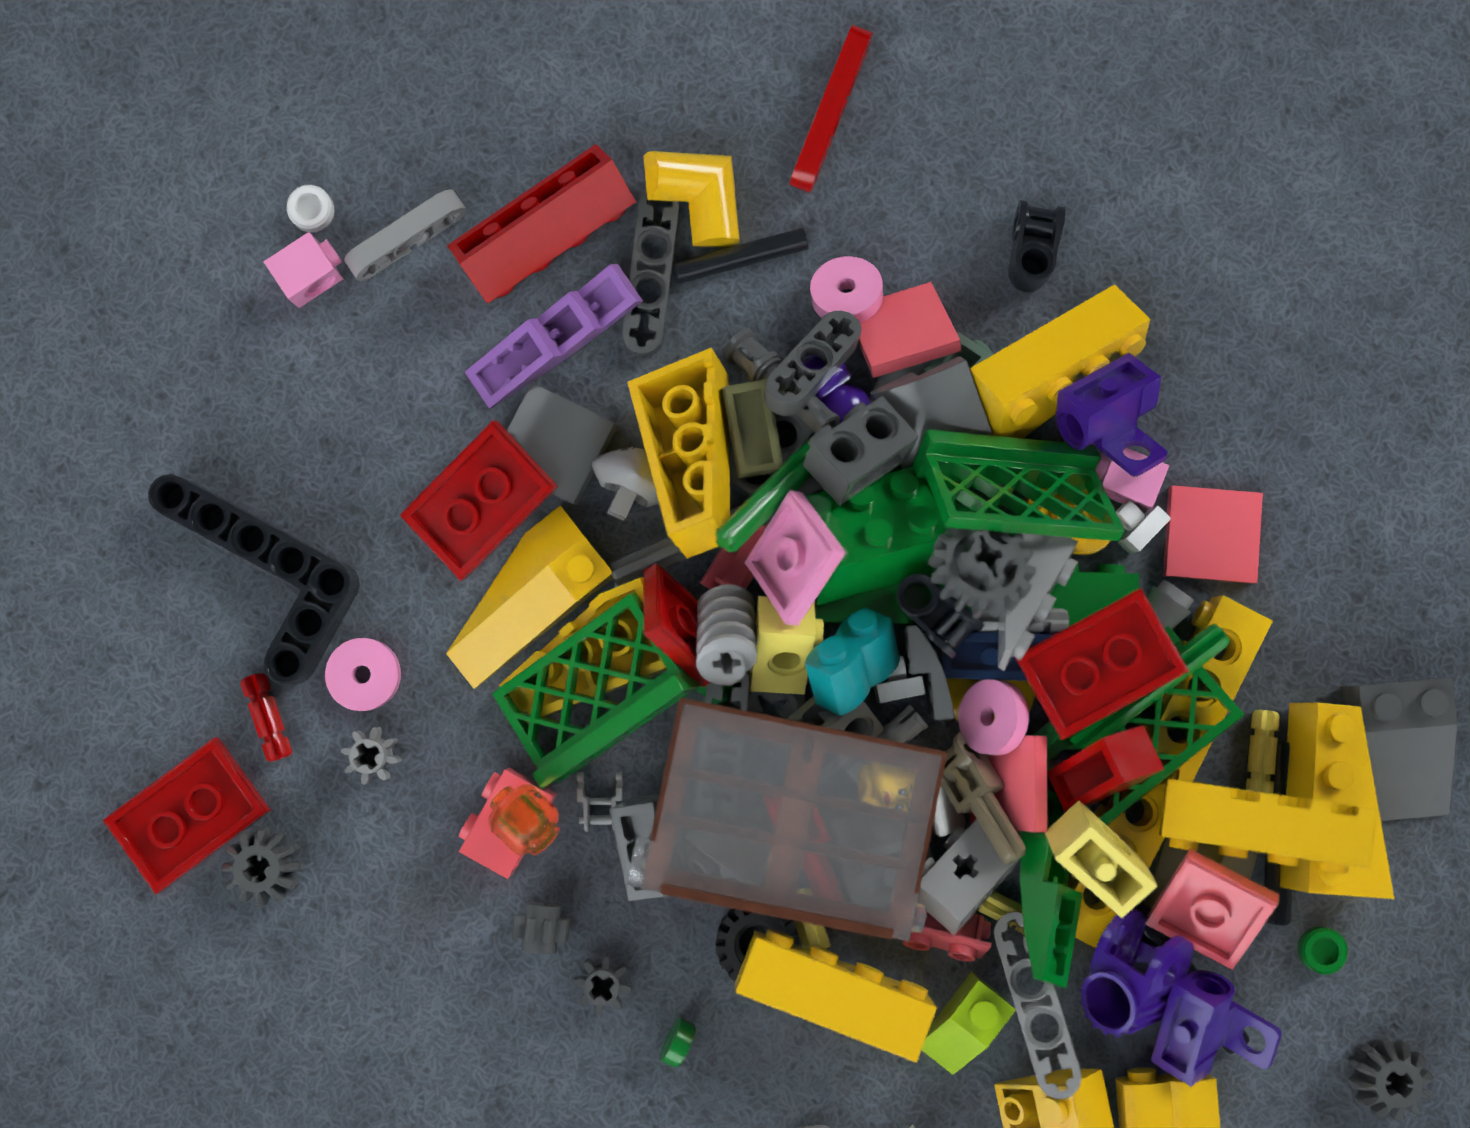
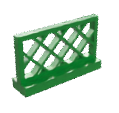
M926 429L912 467L916 477L927 478L945 528L1120 541L1125 531L1095 470L1101 458L1095 445H1089L1082 450H1077L1065 442ZM972 486L991 499L987 502L968 489ZM1040 488H1047L1048 490L1045 492ZM1085 488L1087 489V491H1088V493H1089L1088 495H1086L1085 493H1083L1084 490H1085ZM1016 490L1034 501V503L1029 505L1011 493ZM1057 493L1075 504L1076 507L1073 509L1053 496ZM957 500L975 512L956 511L953 502ZM1001 504L1019 516L1008 515L996 508V506ZM1043 507L1061 519H1052L1039 510ZM1086 511L1101 520L1102 523L1094 522L1082 513Z
M636 592L628 594L492 693L538 769L532 775L540 789L564 781L677 703L680 697H686L701 686L651 640V644L646 643V636L644 635V604ZM629 608L639 623L636 640L616 636L618 617ZM607 625L606 633L599 632L601 628ZM589 637L604 640L600 665L581 661L583 642ZM614 643L634 647L630 672L610 668ZM572 650L571 658L564 657L565 654ZM644 650L658 653L668 670L657 678L640 675ZM554 662L569 665L565 690L546 685L549 666ZM579 668L599 673L595 697L575 692ZM537 675L536 683L529 681ZM609 675L629 680L626 699L621 703L605 700ZM638 683L647 684L637 691ZM519 687L535 690L531 714L519 711L509 694ZM545 693L564 697L560 721L541 717ZM574 700L593 705L590 725L585 728L570 724ZM603 707L611 709L602 716ZM539 725L559 729L556 748L547 755L537 741ZM568 732L575 733L574 736L567 740Z
M1167 626L1165 628L1176 649H1180L1184 646L1181 643V639ZM1202 666L1193 672L1192 690L1172 688L1165 694L1191 697L1189 723L1160 720L1162 697L1156 700L1155 720L1133 718L1126 723L1154 726L1153 747L1160 760L1170 762L1164 766V770L1151 776L1143 784L1126 789L1134 791L1120 802V792L1114 794L1113 808L1099 818L1106 825H1109L1244 717L1245 714ZM1198 678L1210 692L1197 691ZM1196 697L1217 699L1229 712V715L1215 726L1194 724ZM1050 721L1033 734V736H1047V771L1053 768L1050 762L1063 751H1078L1072 745L1073 743L1069 737L1063 740L1059 738ZM1126 724L1120 728V732L1126 731ZM1160 727L1187 729V748L1179 755L1159 754ZM1194 730L1207 731L1193 743Z

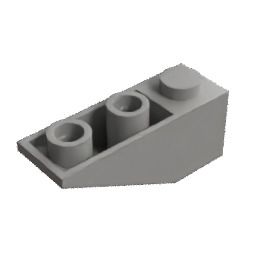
M1023 534L1024 538L1019 547L1021 550H1033L1034 555L1027 565L1035 567L1036 573L1029 582L1032 587L1025 598H1021V601L1013 611L1004 607L998 617L999 669L1005 671L1012 657L1020 661L1022 660L1035 636L1028 632L1035 619L1041 623L1045 621L1057 599L1050 595L1057 583L1065 587L1078 564L1077 561L1071 558L1078 541L1070 537ZM1011 573L1005 575V581L1002 583L1003 588L1009 585Z

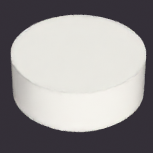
M304 185L295 189L289 196L287 214L299 229L306 232H318L326 228L332 221L334 204L329 195L320 187Z

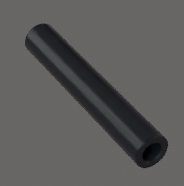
M802 227L676 261L673 264L678 283L682 284L808 250L809 247L804 228Z

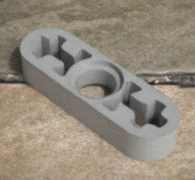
M454 190L442 191L354 247L345 256L344 261L357 281L370 279L412 251L410 247L415 243L419 247L461 220L467 210Z

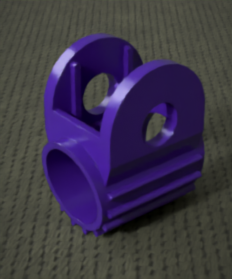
M1132 908L1122 918L1117 914L1108 924L1099 939L1092 957L1090 976L1084 978L1082 988L1079 990L1082 1000L1080 1005L1083 1006L1086 1012L1084 1017L1089 1018L1093 1022L1094 1029L1098 1027L1103 1030L1104 1036L1112 1033L1118 1038L1161 1021L1172 984L1187 974L1193 957V944L1183 936L1178 935L1171 938L1162 948L1159 946L1156 948L1143 940L1142 936L1147 919L1142 912L1135 908ZM1138 962L1150 964L1145 975L1134 969L1133 966Z

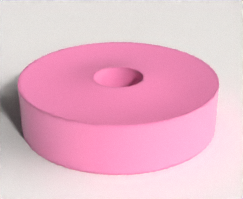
M839 257L824 263L814 273L810 283L813 308L821 318L832 311H846L854 315L860 323L865 322L876 314L883 301V282L880 272L872 263L858 257ZM845 289H851V290H852L851 292H848V293H843V292H841V291H843V290H845Z
M369 638L351 639L338 646L329 657L325 669V682L331 696L343 707L354 711H369L382 707L393 698L401 680V668L395 653L384 643ZM361 666L368 667L371 673L370 679L366 683H360L356 678V671Z
M992 679L981 680L968 689L961 701L958 718L960 732L966 744L978 753L1005 755L1012 752L1022 742L1028 728L1029 710L1024 695L1019 688L1007 681ZM993 713H994L995 718H994V721L992 722V715H993Z

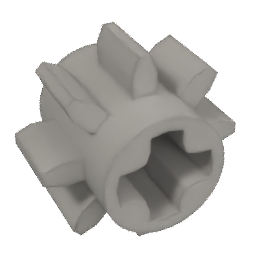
M373 727L368 739L361 731H354L352 736L356 743L352 747L341 749V753L349 755L350 765L344 770L345 773L355 771L362 773L361 783L364 785L371 782L375 772L383 781L390 779L387 767L389 764L402 761L400 757L393 755L391 748L398 742V739L391 738L386 741L381 739V727ZM365 746L367 748L377 747L380 753L375 757L377 765L375 763H364L363 757L368 754Z

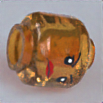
M521 785L515 789L507 786L491 801L490 807L493 811L489 817V828L514 854L525 855L531 853L532 855H537L545 850L557 837L560 830L557 826L559 812L533 785Z

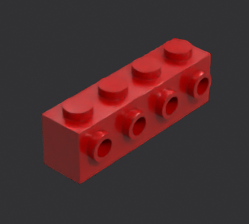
M595 144L449 243L447 247L488 304L496 298L509 294L517 283L532 273H537L547 268L555 257L567 249L582 244L586 241L589 234L605 223L619 219L627 208L636 203V200L613 160Z

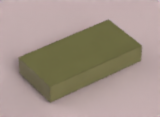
M767 379L722 387L738 479L772 474L783 465L774 412L767 407L764 401Z

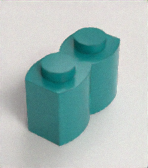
M867 607L860 609L843 621L836 635L825 639L809 653L805 666L815 704L842 716L854 710L865 700L870 687L883 682L892 675L900 662L892 619Z

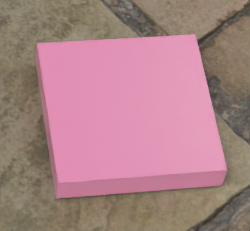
M789 490L746 559L745 564L784 623L798 626L846 552L802 492Z

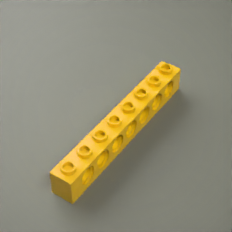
M1221 595L1211 597L1209 602L1204 600L1199 605L1192 618L1191 624L1196 626V629L1190 640L1211 624L1218 625L1226 633L1230 643L1225 648L1223 657L1219 660L1211 658L1202 667L1233 701L1273 620ZM1193 673L1177 684L1174 689L1188 690V683L1193 677ZM1164 694L1162 696L1160 720L1170 721L1173 717L1178 716L1183 723H1189L1191 697ZM1201 698L1196 701L1194 724L1215 726L1225 718L1228 711L1217 699ZM1156 701L1151 704L1155 708L1150 718L1152 720H1155ZM1139 725L1138 727L1144 726L1153 745L1154 726ZM1160 727L1158 753L1179 755L1187 748L1188 730L1185 729L1183 737L1174 742L1169 738L1167 728ZM1194 730L1193 743L1207 731ZM1212 742L1166 779L1193 782ZM1161 760V761L1163 762L1164 766L1170 762V761ZM1166 779L1140 799L1144 806V814L1138 822L1129 823L1124 812L1107 825L1145 860L1148 868H1150L1165 838L1160 836L1159 832ZM1146 780L1138 783L1137 785L1143 784ZM1134 790L1121 791L1119 802ZM1114 795L1110 797L1106 806L1101 804L1095 810L1094 814L1098 818L1113 808ZM1073 874L1071 875L1067 887L1083 893L1086 886ZM1082 895L1075 938L1096 948L1104 930L1117 913L1102 900L1094 905H1086Z

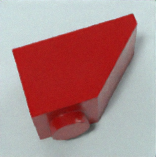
M1144 726L1103 737L1048 770L1047 775L1066 813L1078 801L1087 807L1137 785L1164 770V767Z

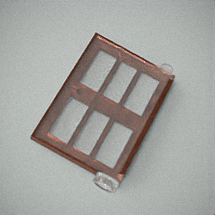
M680 697L651 838L649 840L636 837L626 885L693 901L891 940L894 938L909 941L911 931L921 933L925 924L926 905L917 903L947 752Z

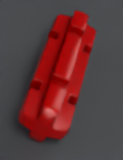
M255 673L243 678L240 685L245 698H250L251 702L247 705L259 739H264L265 744L261 746L268 762H275L290 756L292 748L288 736L283 737L282 731L285 728L275 698L268 694L271 687L265 673Z

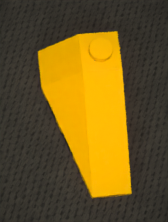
M561 505L523 535L446 653L473 689H476L613 579V571Z

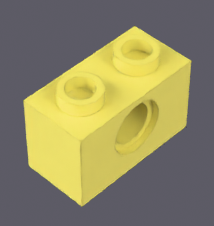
M758 596L755 619L757 658L756 663L749 670V691L804 695L808 679L805 666L806 658L813 648L823 641L824 624L823 619H815V600L797 626L785 624L768 597Z
M1080 801L1074 804L1045 832L1055 859L1121 918L1157 887L1145 860Z

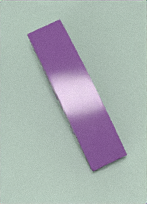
M610 264L581 289L568 292L538 318L528 319L468 368L465 374L488 408L491 409L577 352L643 300L618 264Z

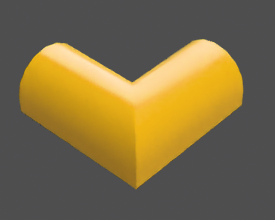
M650 151L643 155L647 200L689 203L692 246L732 247L740 242L732 156Z

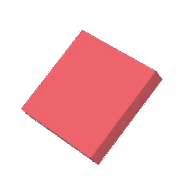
M932 282L883 296L882 304L876 314L865 322L860 323L861 335L858 344L873 378L961 351L960 338Z
M1174 485L1168 487L1167 514L1171 519L1167 522L1165 531L1163 577L1256 584L1258 581L1263 493Z
M1025 735L1019 746L1012 752L1005 755H989V761L1005 785L995 794V797L1015 830L1047 832V736ZM973 812L970 813V826L977 819Z
M1189 849L1150 910L1145 924L1171 938L1178 935L1183 936L1192 942L1193 950L1233 970L1278 905L1279 894Z

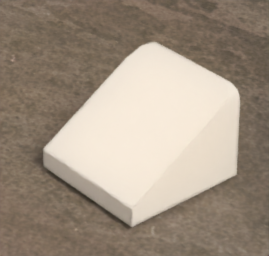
M941 786L932 826V832L939 837L954 832L960 825L962 827L966 825L964 814L957 813Z

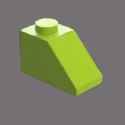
M971 971L930 1025L921 1050L954 1075L989 1047L1016 1009L1008 999Z

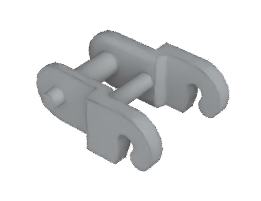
M616 771V795L611 798H590L585 796L584 772H577V802H583L584 817H579V824H584L585 832H589L590 825H612L614 831L611 815H590V805H611V808L617 805V801H623L622 771Z

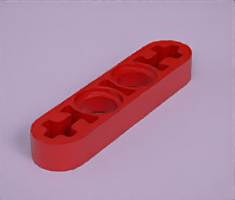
M852 24L790 180V186L811 194L832 140L830 139L835 135L848 102L847 97L851 95L868 52L873 32Z

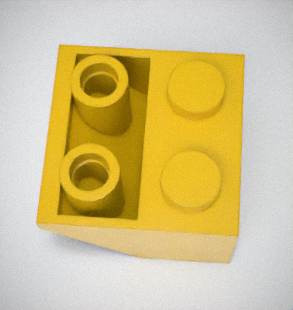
M1071 1068L1052 1071V1073L1046 1075L1047 1083L1056 1084L1059 1091L1068 1089L1066 1085L1067 1080L1073 1078ZM1081 1069L1082 1081L1080 1088L1074 1095L1065 1099H1056L1043 1092L1038 1084L1036 1075L994 1084L1003 1128H1114L1102 1069Z

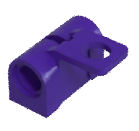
M1128 353L1058 391L1056 422L1063 439L1077 450H1082L1094 443L1101 452L1131 476H1139L1164 462L1167 458V450L1137 427L1138 418L1156 408L1161 376ZM1130 446H1140L1147 449L1150 455L1142 460H1133L1126 457L1123 450Z
M1195 970L1172 984L1151 1062L1187 1085L1193 1086L1211 1072L1217 1050L1223 1046L1262 1069L1269 1068L1273 1064L1282 1033L1277 1026L1232 1001L1235 988L1227 978L1212 971ZM1246 1026H1252L1262 1033L1265 1039L1263 1051L1253 1050L1247 1045L1243 1037V1030Z

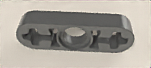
M832 311L826 314L769 375L764 393V401L767 407L772 412L783 416H791L800 412L856 350L861 335L859 320L846 311ZM840 331H843L847 334L839 335L833 342V346L829 345L832 333L838 334ZM808 355L817 356L824 361L826 366L819 370H812L805 367L801 359ZM794 378L797 380L794 393L788 392L784 396L778 393L779 390L783 392L787 390L793 383Z

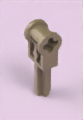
M958 732L953 738V744L945 751L947 752L941 787L958 814L974 813L1002 862L1005 864L1012 863L1024 856L1026 849L995 797V794L1005 785L989 761V755L972 750L966 744L962 733Z

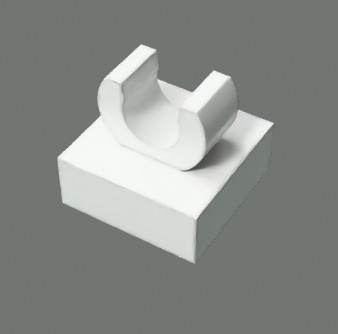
M1129 500L1116 510L1123 528L1127 530L1117 543L1129 554L1139 552L1167 524L1171 517L1159 506L1143 513Z
M900 656L899 665L892 675L886 679L887 682L873 686L877 703L926 694L922 676L907 678L903 656Z

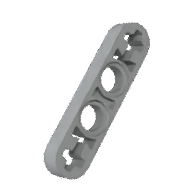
M1007 913L996 923L994 929L995 941L1035 1075L1043 1092L1056 1099H1065L1074 1095L1080 1088L1082 1075L1055 985L1044 982L1040 992L1034 995L1024 994L1018 988V974L1022 969L1031 967L1030 959H1022L1014 965H1010L1009 956L1017 957L1018 953L1012 941H1004L1003 934L1010 931L1009 923L1017 921L1021 928H1024L1022 913ZM1024 936L1023 944L1025 947V951L1028 954L1026 938ZM1040 1014L1052 1015L1059 1026L1056 1038L1047 1043L1039 1042L1031 1032L1032 1021ZM1065 1043L1067 1054L1057 1055L1063 1069L1071 1068L1073 1078L1067 1080L1066 1085L1068 1089L1059 1091L1056 1084H1048L1046 1081V1075L1052 1073L1053 1070L1050 1058L1046 1057L1039 1061L1037 1050H1053Z

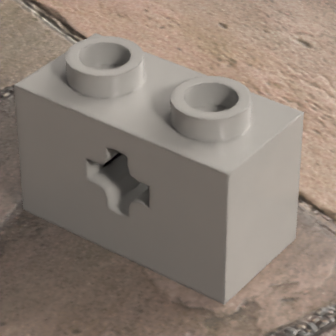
M977 819L967 830L960 825L949 836L943 845L947 852L937 862L932 858L925 862L919 894L916 896V902L953 935L960 930L1006 879L1018 862V860L1009 864L1002 862ZM965 868L970 875L966 874L959 879L954 873H959Z

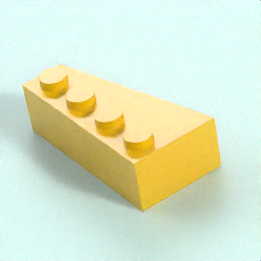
M1114 284L969 368L993 436L1025 438L1056 414L1058 391L1128 353L1136 357L1146 345L1145 339L1151 319Z
M711 347L627 382L667 535L687 559L719 547L716 543V530L730 517L729 425L722 387L729 386V375Z
M1289 703L1287 742L1290 743L1286 796L1375 808L1378 810L1371 870L1349 866L1348 874L1318 870V861L1298 858L1297 866L1281 864L1279 887L1306 893L1394 899L1361 707L1328 703Z
M1166 779L1159 835L1169 837V847L1198 851L1200 842L1219 845L1218 854L1247 859L1248 850L1268 853L1267 862L1297 866L1298 858L1318 861V870L1348 874L1349 866L1371 870L1378 809Z
M768 928L766 934L754 931L735 982V993L917 1063L937 1009L927 994L928 990L907 980L902 979L898 981L884 976V973L863 963L857 962L855 966L838 960L839 955L819 946L812 945L811 950L795 945L793 944V937L775 929Z

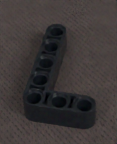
M173 474L162 475L156 478L150 485L148 498L152 508L158 513L301 590L265 655L264 670L271 680L280 684H300L308 680L317 668L358 593L360 583L356 571L341 561L190 480ZM181 486L184 492L183 501L179 506L171 508L169 495L174 488ZM220 507L224 513L223 522L217 529L211 530L208 525L209 514L212 510ZM260 528L264 534V541L258 550L252 552L247 546V539L253 530ZM300 550L304 556L303 567L298 572L291 573L287 568V558L291 552ZM340 571L344 577L343 589L336 595H331L326 589V580L331 573ZM316 611L322 619V625L316 634L310 636L304 629V620L310 612ZM293 651L299 659V667L295 674L288 676L282 669V659L286 653Z

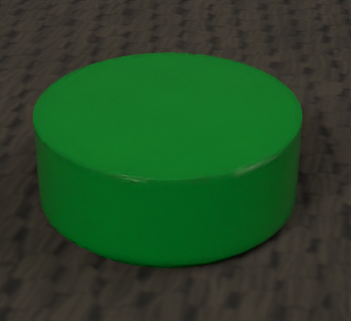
M1315 926L1306 930L1299 939L1297 947L1298 956L1303 965L1318 974L1328 975L1339 971L1344 966L1348 957V947L1345 939L1337 931L1325 926Z
M681 1017L676 1019L663 1044L659 1058L661 1062L674 1068L682 1064L695 1037V1024Z

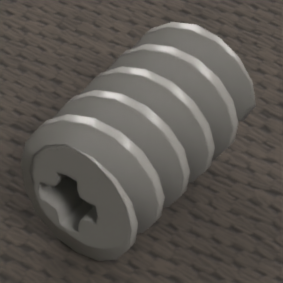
M720 585L711 588L701 595L697 603L696 666L700 675L707 681L717 685L731 686L739 682L745 675V672L750 670L756 663L755 600L753 595L743 587Z

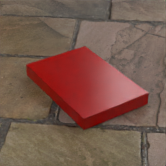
M491 421L400 514V517L460 581H463L559 486L498 421Z
M1141 588L1029 648L1021 661L1015 658L1061 740L1189 672Z
M214 737L102 821L156 895L270 812L271 809L219 737Z

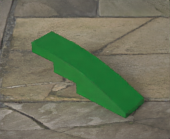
M1047 789L1048 829L1064 814V809L1057 794ZM1021 831V840L1026 850L1025 855L1020 858V890L1024 933L1033 978L1058 987L1067 988L1083 893L1067 887L1070 872L1055 859L1045 832Z

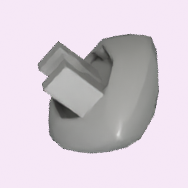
M636 447L617 449L602 454L592 461V468L601 487L616 492L607 514L624 521L634 501L645 507L660 505L645 449Z

